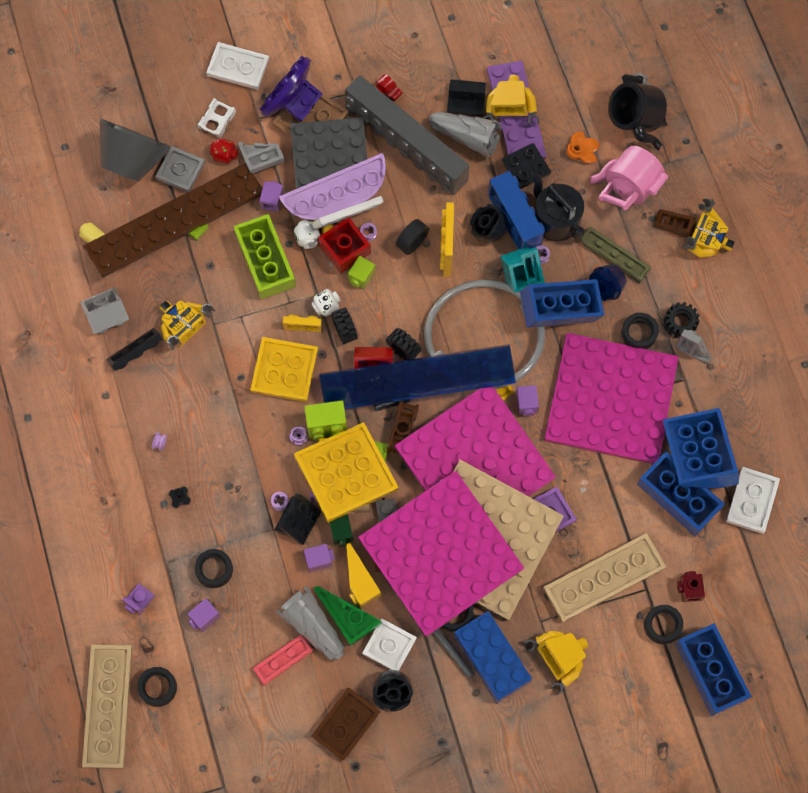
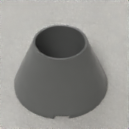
M100 119L101 167L139 182L171 148L167 144L107 120Z

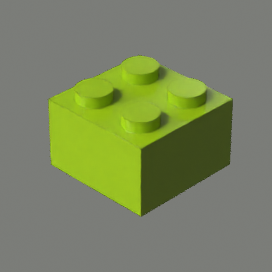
M343 401L304 406L309 439L319 441V438L334 436L347 430Z

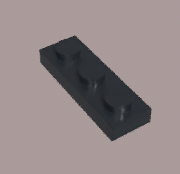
M152 328L106 360L115 371L123 369L128 362L141 357L143 352L149 348L156 347L163 338L156 329Z

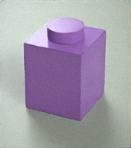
M276 181L264 182L259 200L261 209L279 212L281 205L279 196L284 194L283 185Z
M536 385L517 387L518 415L533 416L535 413H538L539 404Z
M327 544L304 549L309 573L332 567L331 561L335 559L332 548L328 549Z
M206 598L188 613L190 618L189 624L195 630L199 628L201 632L220 618L217 610Z

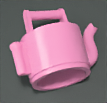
M630 146L618 159L609 161L599 174L591 176L590 184L600 183L606 179L608 185L600 194L599 201H605L621 207L623 210H627L632 203L640 205L645 202L650 194L655 196L668 179V175L665 173L660 161L653 154L641 147ZM613 190L626 201L610 196L609 193Z

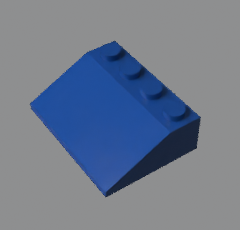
M720 408L662 419L680 486L723 488L739 484V473Z

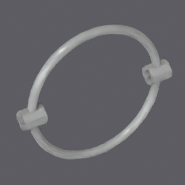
M474 280L462 283L451 288L435 302L427 316L424 328V341L429 355L424 362L430 373L434 375L440 371L454 383L478 390L489 383L467 380L447 369L449 361L446 355L441 350L437 353L434 350L432 326L438 311L444 303L456 294L468 289L479 287L497 288L507 291L521 300L520 291L514 293L507 283L495 280ZM521 302V303L519 304V306H520V308H521V310H522V313L524 314L523 306H522V302ZM544 326L537 327V345L529 362L516 374L503 380L490 382L495 389L503 388L519 381L533 369L543 352L545 344Z

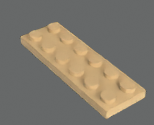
M645 533L544 586L543 589L561 622L564 623L664 570L666 565L649 536Z
M91 645L83 768L124 769L132 661L131 645Z

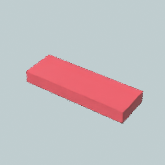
M299 635L252 669L265 686L314 650L305 637Z

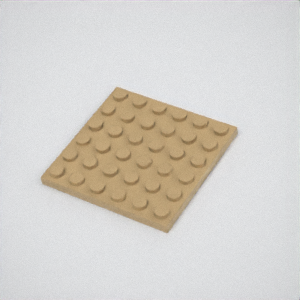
M459 460L454 471H457L524 567L522 571L476 602L502 618L509 620L564 515L468 463Z

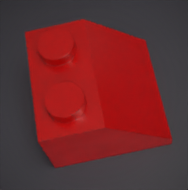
M355 347L354 391L392 392L393 347Z

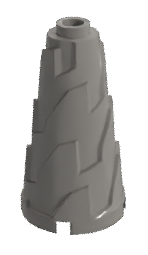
M443 111L431 114L429 119L431 128L436 132L466 145L467 148L483 156L490 157V155H493L499 143L501 135L497 134V129L502 131V124L496 120L492 121L479 117L473 118L461 114L455 115Z
M305 586L303 588L306 592L305 594L302 591L297 592L281 606L284 611L282 612L281 609H278L276 613L299 634L304 636L318 651L320 650L330 661L332 659L337 661L345 654L342 651L345 647L337 637L336 631L326 619L324 612L317 604V600L311 593V590Z

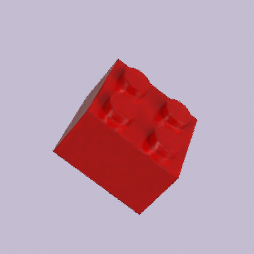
M349 217L318 237L319 247L340 274L352 267L359 256L365 258L371 254L370 243Z

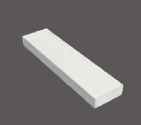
M379 196L321 217L312 223L313 228L319 229L381 205L384 201Z

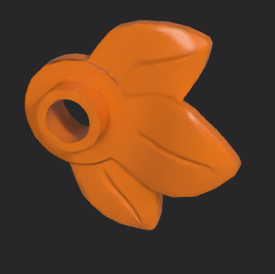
M576 132L572 135L571 143L567 146V155L573 160L580 159L584 163H594L597 159L593 153L599 148V142L594 138H586L583 132Z

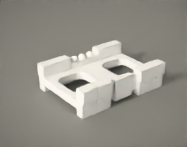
M214 98L209 105L205 117L203 116L198 123V129H203L216 135L217 138H221L229 120L231 121L236 114L235 108ZM220 105L228 109L224 116L214 112L217 106ZM209 120L219 123L215 131L205 127Z

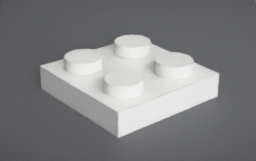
M381 619L383 624L375 629L362 655L390 670L399 671L417 637Z

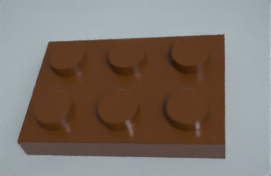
M348 687L311 737L344 762L381 712Z

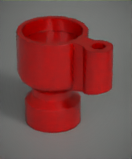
M383 74L376 82V88L393 101H396L403 94L392 78L386 74Z

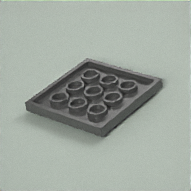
M363 117L290 123L296 189L368 159Z

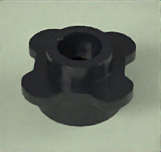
M186 487L177 488L169 492L174 508H178L183 504H190L191 500L187 495L188 489Z

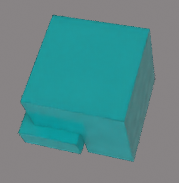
M526 247L500 256L506 283L514 293L521 291L529 284L545 283L536 247L531 249Z

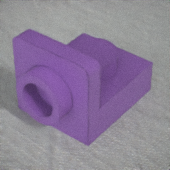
M138 583L127 598H123V602L126 604L124 608L132 614L137 612L141 615L155 595Z

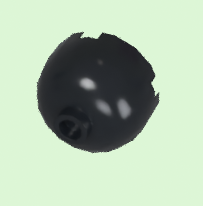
M486 204L488 206L484 208L479 207L470 220V225L472 226L471 234L481 241L494 242L505 234L508 222L506 215L500 208L493 204Z
M398 670L384 671L376 678L373 684L372 694L374 702L383 710L386 708L395 712L404 709L410 704L413 695L410 679Z

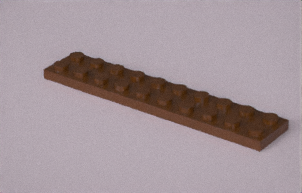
M246 163L83 245V249L103 278L260 197L263 188L253 173H250Z

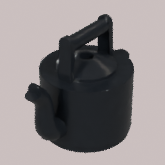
M624 74L622 76L623 84L619 85L610 96L608 103L609 117L616 127L632 131L639 142L650 143L656 150H660L663 145L660 140L647 133L655 131L659 127L668 126L665 118L667 111L665 95L658 87L643 84L642 76Z
M532 172L531 177L534 181L533 193L537 199L535 207L536 219L545 228L543 237L551 241H564L572 237L576 243H579L584 234V228L580 227L584 213V201L581 194L575 188L566 184L552 183L544 189L540 174Z

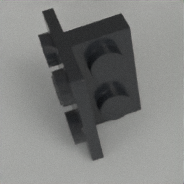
M451 79L447 113L483 116L486 83Z
M534 143L502 158L506 169L511 172L512 176H516L520 189L534 182L531 177L532 172L539 173L541 178L551 174V170Z
M296 493L295 497H291L274 530L278 534L292 537L299 544L304 545L321 511L301 494Z

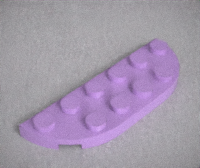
M383 153L283 194L279 198L291 213L307 220H317L365 202L377 193L383 183L386 171Z

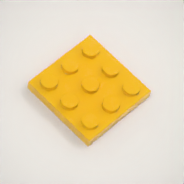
M447 202L446 209H442L440 270H443V277H451L454 203Z
M262 337L250 389L251 393L307 402L318 347Z

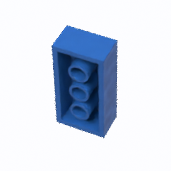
M508 171L489 180L488 197L492 204L500 208L506 215L508 222L507 231L518 250L526 247L531 249L540 246L544 239L545 228L541 222L537 221L534 208L528 205L527 196L518 187L519 182L516 176H512L511 172Z
M597 279L529 284L520 291L527 328L595 322L604 316Z
M665 452L637 483L641 489L695 537L725 505L708 488L680 486L672 456L668 452Z
M489 611L454 632L456 641L497 704L531 683L532 678Z
M715 623L689 634L675 643L711 717L752 697Z

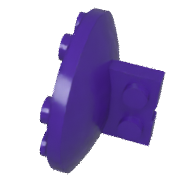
M301 55L290 68V71L276 85L273 92L270 93L259 109L264 117L273 115L284 108L298 121L302 122L311 107L316 104L323 94L306 80L311 65L310 58Z

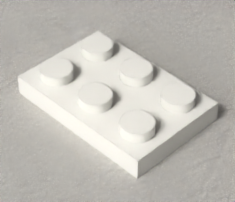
M218 42L206 73L208 77L259 90L270 59L268 55Z
M742 467L739 474V484L736 485L726 522L764 534L780 478Z

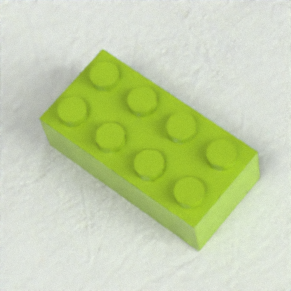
M269 214L233 226L235 236L260 299L296 287L294 275Z

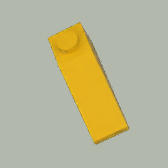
M348 543L346 546L351 592L349 597L354 605L358 604L360 608H363L381 597V592L352 545Z

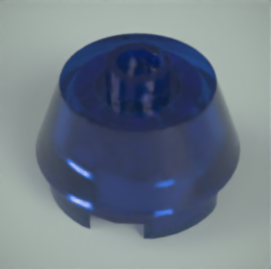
M614 264L597 267L589 276V280L597 279L602 301L618 299L627 283L624 272Z

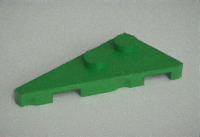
M319 586L313 588L350 645L353 646L383 624L378 618Z

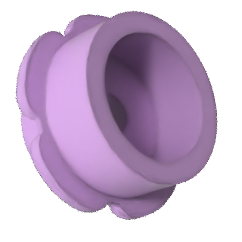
M303 427L293 428L289 435L291 442H294L295 445H302L303 442L308 440L307 430Z

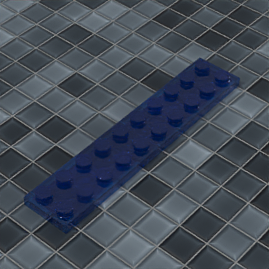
M510 344L319 374L324 403L343 401L344 409L516 383Z

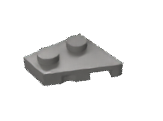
M684 329L675 348L708 365L712 357L702 337L692 330Z

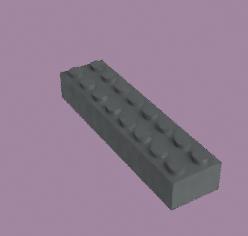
M359 75L345 89L346 109L351 114H356L359 118L363 117L364 125H369L376 135L385 138L387 143L391 147L397 148L404 158H409L417 169L425 171L427 176L432 181H437L445 192L455 195L468 182L470 165L365 78Z

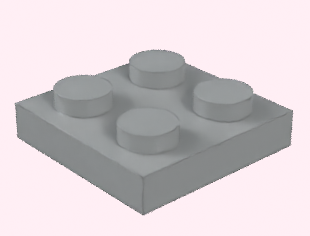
M171 146L155 176L156 180L189 192L205 164V159Z

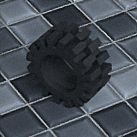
M680 302L667 310L664 317V325H666L665 330H669L668 334L670 336L674 334V338L681 336L684 329L695 332L700 319H698L699 313L696 314L697 309H692L693 305L689 304V306H686V302L680 305ZM677 315L686 316L689 321L688 325L684 327L678 326L675 323V317Z
M344 307L331 312L332 320L341 342L346 344L358 339L355 325L347 308Z
M395 328L386 339L387 345L393 347L394 353L398 354L405 361L412 362L422 351L419 343L400 328Z

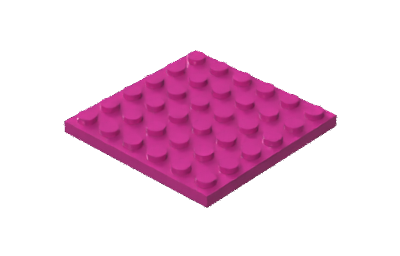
M567 333L544 441L654 464L661 454L665 432L662 419H667L679 356Z
M490 382L394 446L424 491H427L452 474L459 460L468 463L527 496H530L556 478Z
M454 471L358 537L426 637L524 569L519 559L457 471Z

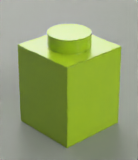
M359 256L348 273L350 284L356 288L361 287L365 289L376 272V264Z

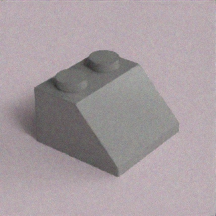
M115 287L80 302L94 334L104 333L108 328L115 325L120 326L129 320Z

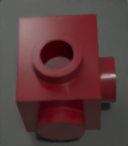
M696 571L685 572L677 581L678 593H681L682 602L702 601L705 598L702 574H696Z

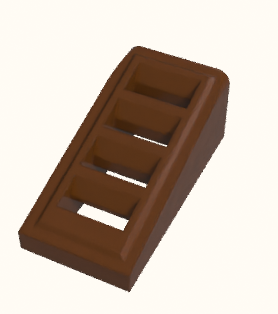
M660 209L654 227L688 238L692 237L696 226L695 217ZM664 216L667 217L665 224L662 223ZM671 219H674V222H673V224H672V226H671V225H670Z

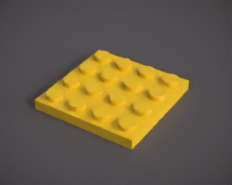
M364 422L294 453V458L327 522H331L399 489Z

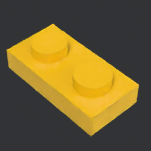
M291 314L283 316L284 330L321 332L322 320L316 316L303 318Z

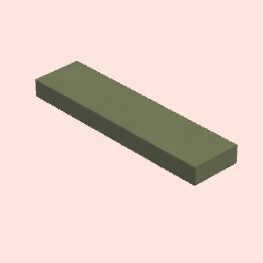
M591 226L583 234L579 242L638 283H641L651 269L649 265Z

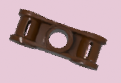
M400 400L387 453L399 454L394 446L411 435L414 421H416L418 414V404L414 406ZM405 425L408 427V430L403 433L398 430V427Z

